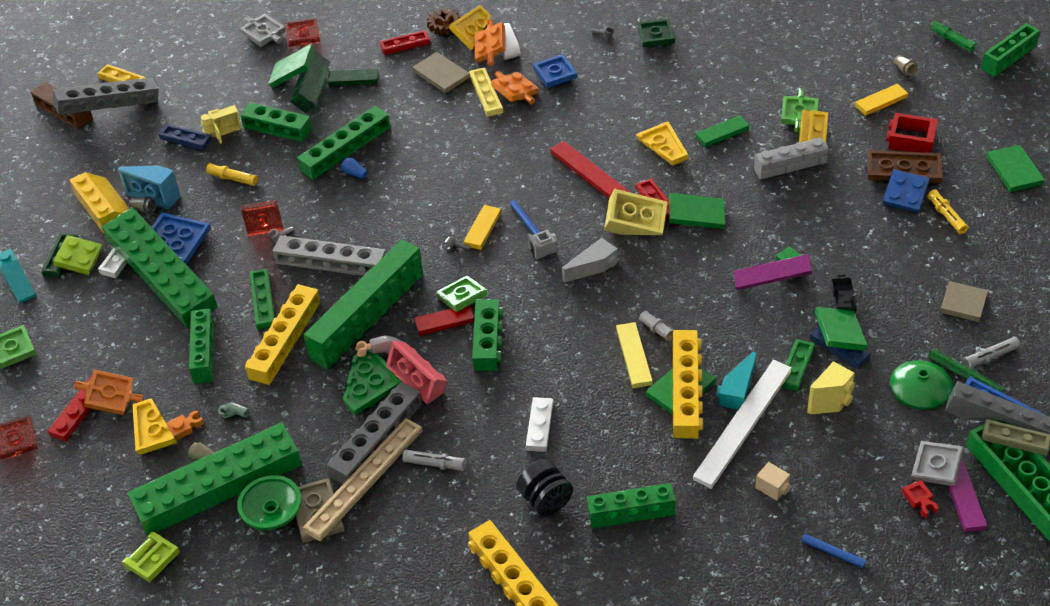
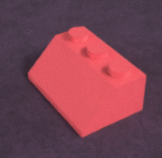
M396 340L392 342L386 367L404 384L419 390L422 400L427 405L443 394L448 382L445 377L438 373L428 361L424 360L407 343Z

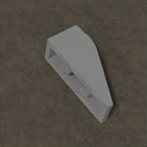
M600 238L562 267L563 281L569 282L605 272L618 262V248Z

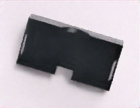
M851 278L831 279L832 294L835 297V309L852 310L856 313L857 304L855 296H853Z

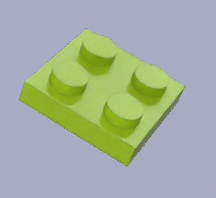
M67 235L53 260V264L57 267L89 275L102 251V244Z

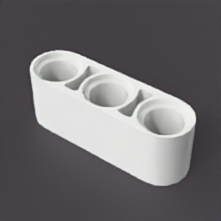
M505 23L506 51L501 52L503 59L520 57V47L510 23Z

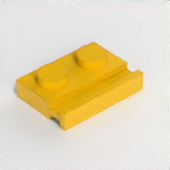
M803 109L799 142L823 138L826 143L828 112L806 111Z

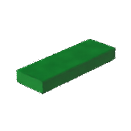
M739 115L697 132L696 139L704 147L749 130V124Z
M799 339L795 340L786 365L791 367V373L781 387L794 391L799 390L815 349L814 343Z

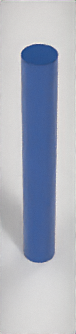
M512 200L510 202L511 207L532 234L539 233L538 228L517 201Z
M807 534L803 535L801 542L858 567H865L867 560Z

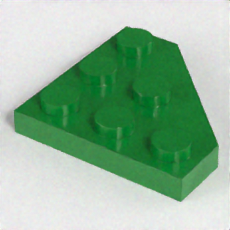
M369 349L363 357H359L357 354L353 356L352 368L349 372L343 402L356 416L388 396L391 390L396 388L402 381L386 367V362L377 353L372 354L371 349Z

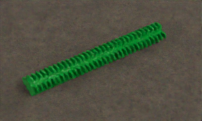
M938 349L930 351L929 359L967 380L972 377L1004 393V386L1001 388L1002 385L999 387L1000 384L997 386L995 381L993 382L992 380L990 382L991 379L988 381L986 376L985 378H983L984 375L981 377L982 374L979 376L977 371L974 373L975 370L973 371L972 369L970 371L971 368H966V365L964 366L963 364L961 366L962 363H957L958 360L956 362L953 358L950 360L951 357L949 355L946 357L947 354H945L944 356V353H940Z

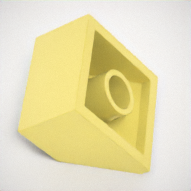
M833 361L810 386L807 413L840 412L844 406H848L853 399L851 393L855 382H853L854 372Z

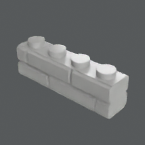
M814 138L810 141L798 142L794 145L763 151L762 153L755 154L754 170L759 179H765L827 163L829 149L823 138Z

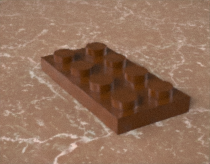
M868 150V180L890 181L893 169L928 177L930 178L929 183H942L941 153Z

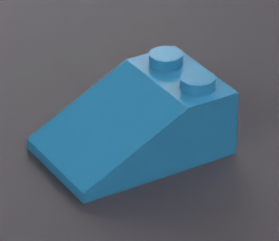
M161 166L118 168L125 193L128 196L135 198L151 196L156 200L157 206L167 210L181 197L174 172L169 168Z

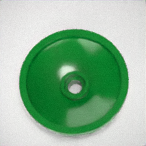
M922 360L908 361L899 365L893 371L890 380L893 395L904 405L919 410H930L944 405L948 401L953 389L952 380L943 368Z
M270 475L258 478L248 484L238 498L237 507L241 519L248 526L259 530H272L286 525L298 514L302 498L298 486L292 480L283 476Z

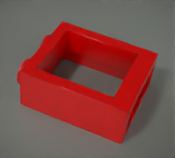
M895 113L894 120L890 119L888 130L891 131H887L886 141L889 142L888 149L932 153L938 119ZM898 128L928 134L927 138L896 134V130Z

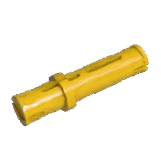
M209 163L206 168L207 174L215 175L223 180L230 179L251 186H255L258 183L257 175L232 170L228 166H217Z
M937 190L929 192L927 197L936 206L935 209L944 215L948 222L957 230L958 234H964L969 227L952 209L950 202L944 199Z

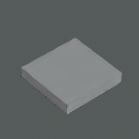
M921 441L911 475L912 480L955 486L964 454V447Z

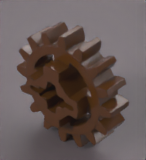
M440 8L438 12L434 10V14L429 13L427 28L430 32L434 31L435 35L440 33L441 36L443 33L449 35V32L454 33L449 27L453 22L461 18L458 11L454 12V9L449 11L448 8L445 10Z

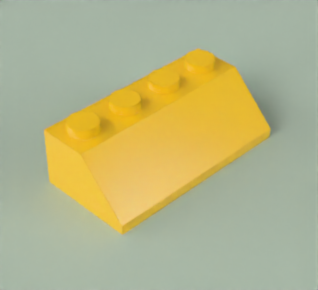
M85 172L69 180L75 196L103 234L104 231L101 226L129 210V207L105 177Z

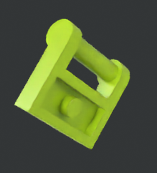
M151 532L147 536L148 539L129 558L126 557L121 562L127 570L133 571L149 583L180 553L177 546L155 532ZM153 545H155L138 563H136Z

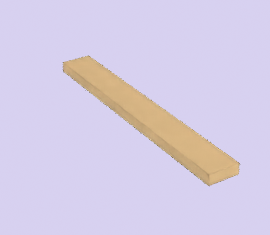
M405 418L304 525L303 532L321 542L422 432V426Z

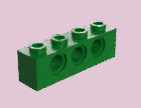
M1027 23L984 53L981 70L994 77L1037 47L1040 30Z
M252 102L240 114L243 128L301 142L306 139L312 130L310 116Z
M499 299L476 300L472 355L474 371H497L498 363H501V351H498V348H502V336H499V333H503V323L500 321V319H503V307H499Z
M211 309L191 311L189 370L194 384L214 381L215 323Z
M671 483L586 496L587 513L591 529L675 515L676 500Z

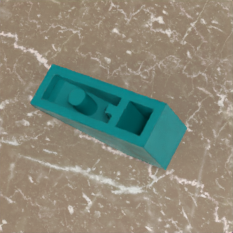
M11 248L1 252L0 272L18 303L21 304L36 297L34 289Z
M752 352L724 378L722 386L718 385L716 397L719 398V406L736 410L740 409L747 398L756 366V352Z

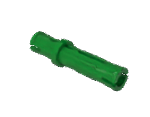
M936 20L932 22L930 30L941 35V38L948 39L971 53L976 49V42L969 40L952 30L951 27H946Z

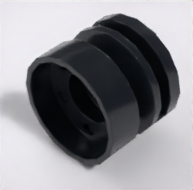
M548 459L532 463L522 472L516 483V489L529 501L533 509L543 517L550 516L562 509L573 494L572 484L563 474H560L557 467Z

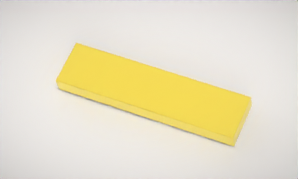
M481 68L469 71L470 78L487 117L503 113V107L495 89L491 86L492 82L486 69Z
M636 323L616 325L632 388L651 386L652 378Z

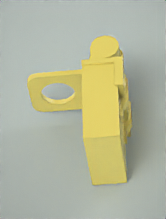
M235 105L221 110L215 109L209 111V115L204 114L201 116L203 133L211 134L212 137L215 136L220 144L222 143V135L241 129L239 113Z

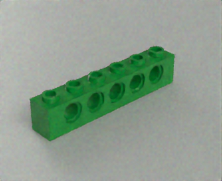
M373 106L298 156L299 170L314 180L391 127L389 114L377 106Z

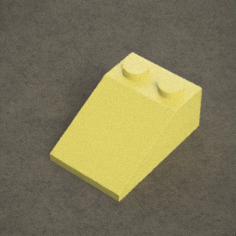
M614 189L609 199L604 231L621 235H662L667 201Z

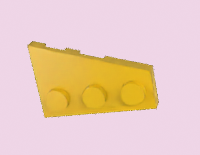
M479 5L453 22L449 28L472 50L475 46V34L484 30L487 20L491 18V15Z
M669 122L636 134L640 142L671 165L689 159L688 153Z
M152 398L133 404L135 450L138 455L177 443Z

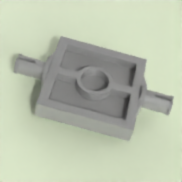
M266 14L255 19L250 18L248 15L244 16L243 20L247 22V25L240 28L241 34L261 47L271 40L278 44L282 42L283 39L279 36L286 32L285 26Z

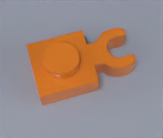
M193 411L187 418L181 415L166 424L177 441L193 433L192 428L201 427L204 421L202 417L199 418L198 411Z

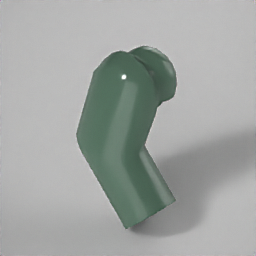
M233 402L222 405L218 409V414L223 418H229L234 415L246 418L250 412L249 408Z

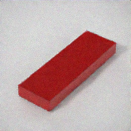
M426 30L379 41L384 55L431 44Z
M650 178L637 183L636 190L640 195L667 201L665 220L669 219V200L653 179Z
M469 305L458 312L448 309L415 317L414 320L418 334L421 336L473 323L475 317Z

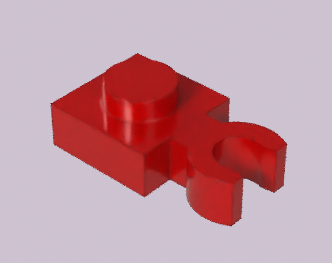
M922 480L903 487L902 494L913 508L918 506L921 508L920 513L924 518H928L929 512L927 509H931L934 514L938 513V505L932 501L933 495Z

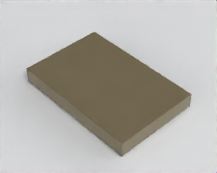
M438 52L412 67L414 73L444 93L449 92L470 78L469 72Z
M329 478L298 487L302 503L296 519L303 543L316 540L303 532V527L334 495ZM342 520L326 536L343 532Z

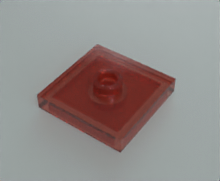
M317 18L285 23L289 47L320 42Z
M277 200L241 206L248 236L268 233L271 229L284 230Z
M31 415L0 424V460L38 449Z

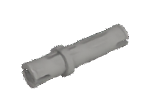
M1014 336L987 349L981 348L977 353L964 357L963 364L968 369L980 364H987L996 357L1019 349L1020 342Z
M405 449L403 452L404 463L440 467L441 470L448 468L464 471L466 466L465 458L448 456L446 453L439 455Z

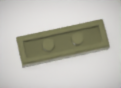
M986 419L981 440L1047 456L1050 434Z

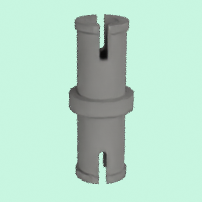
M648 311L641 313L639 321L647 325L653 333H658L667 341L673 338V329L666 326L663 320L655 318Z

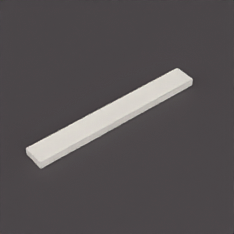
M776 360L771 362L693 475L694 481L710 489L713 488L791 373V367Z

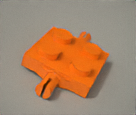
M492 19L487 20V28L475 34V60L479 63L488 59V66H494V57L506 51L505 25L502 22L493 25L494 21Z
M500 71L495 73L497 79L492 80L491 86L509 101L526 100L530 105L534 104L535 99L532 95L538 94L539 88L521 73L514 72L509 75H504Z
M95 369L88 383L76 380L74 389L86 391L84 407L124 415L126 406L130 401L141 402L144 395L132 393L134 378Z

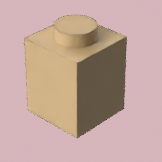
M768 462L756 476V489L777 501L782 494L786 495L791 487V484H789L790 474Z

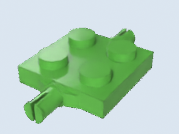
M801 89L798 90V96H784L781 124L795 125L794 131L797 132L799 128L798 133H800L803 109L806 111H817L819 98L806 97L804 89H802V93Z

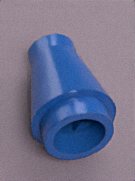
M346 158L341 165V170L345 174L365 179L368 175V170L353 158Z

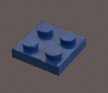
M563 54L533 64L534 71L547 88L577 78V72Z
M893 169L883 204L919 213L930 178Z

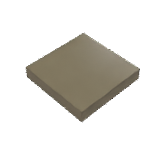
M949 281L940 313L979 322L988 290Z

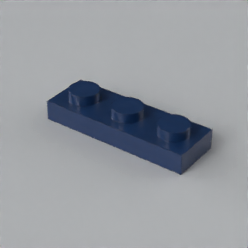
M168 123L158 134L161 140L204 150L212 141L211 134Z
M820 326L810 334V340L857 369L870 358L871 352L868 350L861 351L827 347Z

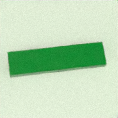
M268 268L250 271L257 330L270 328L275 315Z

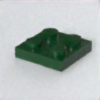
M669 18L637 22V29L643 47L675 43V36Z

